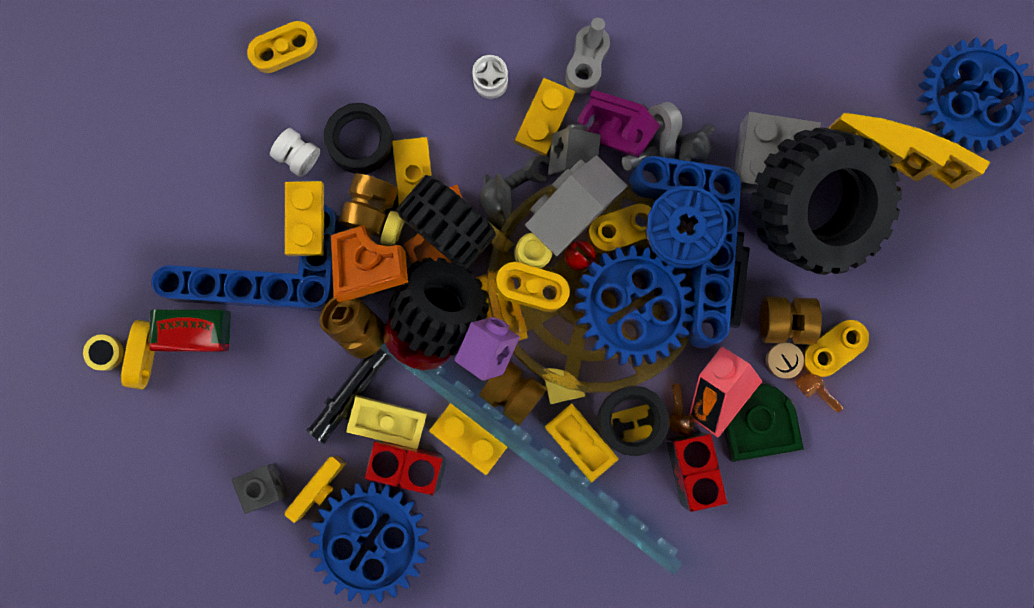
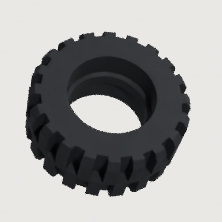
M829 128L800 131L793 136L794 140L785 139L777 146L779 151L776 154L770 153L764 161V164L767 166L763 173L758 172L755 183L758 184L757 192H752L751 204L756 206V211H753L751 214L753 224L760 227L757 230V234L761 241L768 245V249L784 260L816 274L845 273L849 270V266L857 268L867 262L865 257L868 255L874 256L882 248L880 243L883 239L888 240L893 232L890 229L893 220H898L900 209L897 208V201L902 200L901 187L896 185V182L900 181L897 168L890 166L893 162L889 154L885 150H881L879 144L871 139ZM838 170L843 185L842 199L838 210L825 225L811 231L808 223V204L811 195L823 178Z

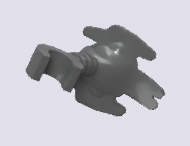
M704 124L701 130L685 135L680 131L676 140V144L679 146L677 160L696 163L706 160L711 150V142L708 136L714 132L715 127L711 124Z
M539 155L529 158L524 168L514 172L505 179L501 173L496 174L491 180L489 174L484 175V186L479 194L480 205L487 214L489 221L491 220L495 227L503 233H514L507 221L511 219V191L529 180L532 182H546L547 177L537 172V165L539 163L549 165L550 158L548 156Z

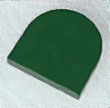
M760 384L724 430L731 462L804 450L797 412L793 402L782 391L768 384Z

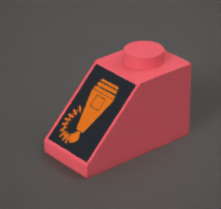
M722 346L699 375L689 417L718 438L762 383L761 378L751 364Z

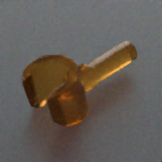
M807 373L796 381L798 388L807 398L817 392L819 397L837 413L841 412L844 408L828 392L820 376Z
M673 384L674 413L670 416L669 425L678 434L692 435L694 416L683 414L681 384Z

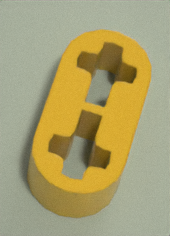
M135 320L131 326L121 371V383L124 387L143 390L148 384L155 351L149 350L150 321Z
M647 404L612 413V426V420L618 418L620 423L632 422L633 428L622 432L623 437L620 439L626 442H634L646 439L651 434V425L638 426L637 420L648 416L647 410L651 408Z

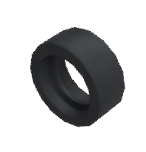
M350 103L337 109L328 119L324 129V144L329 155L343 170L354 174H369L380 169L388 161L393 150V132L386 117L376 107L365 103ZM355 119H365L372 122L380 133V143L377 150L371 156L364 159H354L347 156L339 146L341 129L348 122Z
M627 386L615 390L604 399L598 412L597 424L601 437L610 448L623 455L641 456L651 453L662 444L668 433L670 418L665 403L655 392L645 387ZM628 399H638L646 403L653 411L655 418L651 434L643 441L636 443L620 439L613 431L611 424L612 413L616 406Z

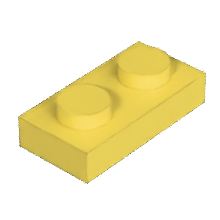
M355 395L346 432L418 449L427 414L424 411Z

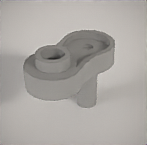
M594 18L590 26H586L578 32L574 43V56L566 68V84L571 90L579 94L592 92L596 89L601 78V63L610 47V38L604 30L605 21L602 18ZM577 75H584L587 79L582 80Z
M662 102L648 110L660 127L639 158L631 155L622 158V166L625 170L629 171L637 168L643 159L649 156L675 159V145L682 129V115L673 103Z

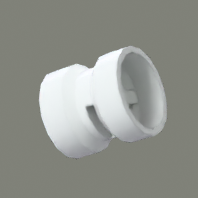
M495 55L482 56L475 62L472 76L476 92L485 99H496L503 95L508 85V70L505 62Z
M292 128L286 129L279 135L270 151V156L279 163L285 162L288 164L290 171L298 177L306 175L320 155V149L311 142L305 143L302 141L301 135Z

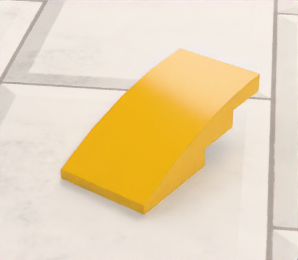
M843 113L828 127L829 129L859 135L879 144L880 149L885 150L892 158L893 163L890 166L896 167L899 172L915 182L931 175L948 187L955 189L983 175L990 164L986 159L957 143L920 128L883 118Z

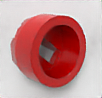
M583 240L573 242L565 253L567 265L575 271L587 270L596 258V252L592 244ZM577 246H578L588 257H590V260H589V261H587V260L585 259V257H584L581 253H579L577 250H575V248H576Z

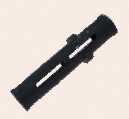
M379 349L373 355L363 358L332 398L328 397L324 402L326 404L325 408L306 431L315 439L325 444L344 418L348 419L350 417V409L353 406L355 395L361 396L392 357Z

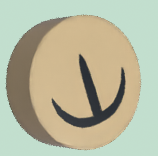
M780 343L768 350L765 364L773 376L787 379L795 377L801 372L804 365V357L796 345Z

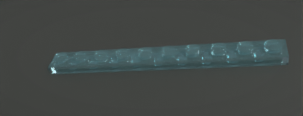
M385 342L381 345L380 349L671 574L674 575L683 564L675 557L678 549L662 537L657 542L645 534L649 528L632 514L628 519L616 511L619 504L604 492H601L597 497L589 491L587 487L591 482L574 469L570 474H567L557 466L561 461L560 458L545 447L540 452L529 444L532 437L517 425H514L511 430L500 422L504 415L487 402L481 407L471 400L475 393L457 380L454 386L442 377L446 372L442 367L425 371L410 368L399 362L389 352Z

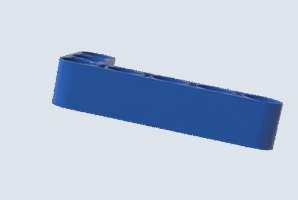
M649 156L643 159L630 176V187L636 195L657 200L666 191L681 186L678 176H682L689 180L691 186H697L712 193L723 205L728 219L727 235L717 253L719 266L712 264L709 260L706 264L691 269L690 287L692 291L689 292V301L695 302V306L688 309V314L694 317V321L686 325V329L689 331L687 338L695 347L708 348L723 341L728 336L730 329L741 180L733 169ZM643 171L651 172L656 178V183L652 184L646 181ZM714 182H718L724 187L725 195L716 191ZM705 286H710L715 290L717 297L715 302L706 297ZM703 321L708 322L712 326V338L703 334L701 328Z
M324 204V215L330 216V224L324 229V250L327 252V260L321 266L315 267L312 265V256H299L298 274L166 265L158 268L153 273L151 279L152 288L159 296L180 302L322 311L325 304L334 297L331 235L341 232V223L338 222L339 217L330 207ZM177 275L179 277V285L175 291L169 292L167 282L170 277ZM213 277L216 284L215 289L212 293L205 295L202 290L203 283L206 279ZM244 280H250L252 285L251 292L245 297H240L237 290L239 284ZM280 282H286L288 286L287 295L281 300H275L273 296L274 287ZM320 284L324 288V295L321 300L312 303L308 298L309 290L312 286Z

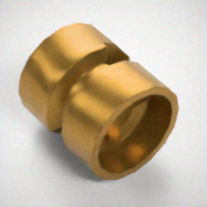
M355 173L348 190L349 195L352 197L351 201L344 203L338 222L349 228L365 225L370 231V235L381 237L388 217L385 211L393 207L398 188L381 179Z
M765 296L763 298L759 324L763 343H786L788 338H790L794 344H817L822 325L821 306L817 298L796 297L792 302H789L786 297Z
M333 297L325 304L319 318L321 329L335 342H338L352 357L358 359L367 358L381 348L384 343L385 323L359 298L339 303Z
M509 361L504 374L489 379L478 396L494 408L501 405L503 407V415L517 426H520L547 388L533 377L523 378V370L512 361Z

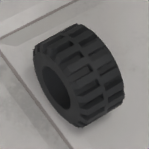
M425 175L396 209L399 217L460 268L468 269L496 236L492 225L447 185L432 176Z
M431 257L424 258L422 263L417 260L411 264L410 268H407L408 283L398 285L391 297L388 309V317L392 319L390 326L392 330L399 332L397 337L401 342L407 341L410 344L409 348L415 352L419 349L423 351L425 356L431 357L434 353L437 354L438 358H446L448 353L455 356L458 354L471 322L483 320L487 317L486 314L489 310V303L486 302L488 299L487 291L481 289L483 284L479 279L472 277L473 272L469 269L464 270L453 262L449 263L445 258L438 257L437 261H434Z

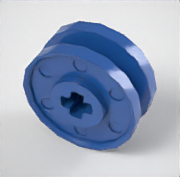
M679 186L666 191L654 202L648 214L646 237L651 250L662 262L674 268L692 269L706 264L718 253L727 235L728 219L723 205L712 193L697 186ZM685 220L686 224L692 222L695 225L691 232L692 235L688 236L686 231L682 234L678 232L681 224L680 221Z

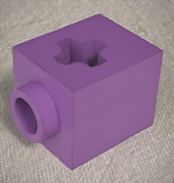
M495 317L471 322L455 362L482 381L503 375L520 336L509 330V325L506 322Z

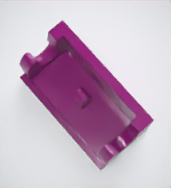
M593 90L590 94L591 99L579 116L578 123L586 125L589 118L594 115V122L589 126L588 132L601 135L600 145L639 158L660 127L659 123L642 104Z

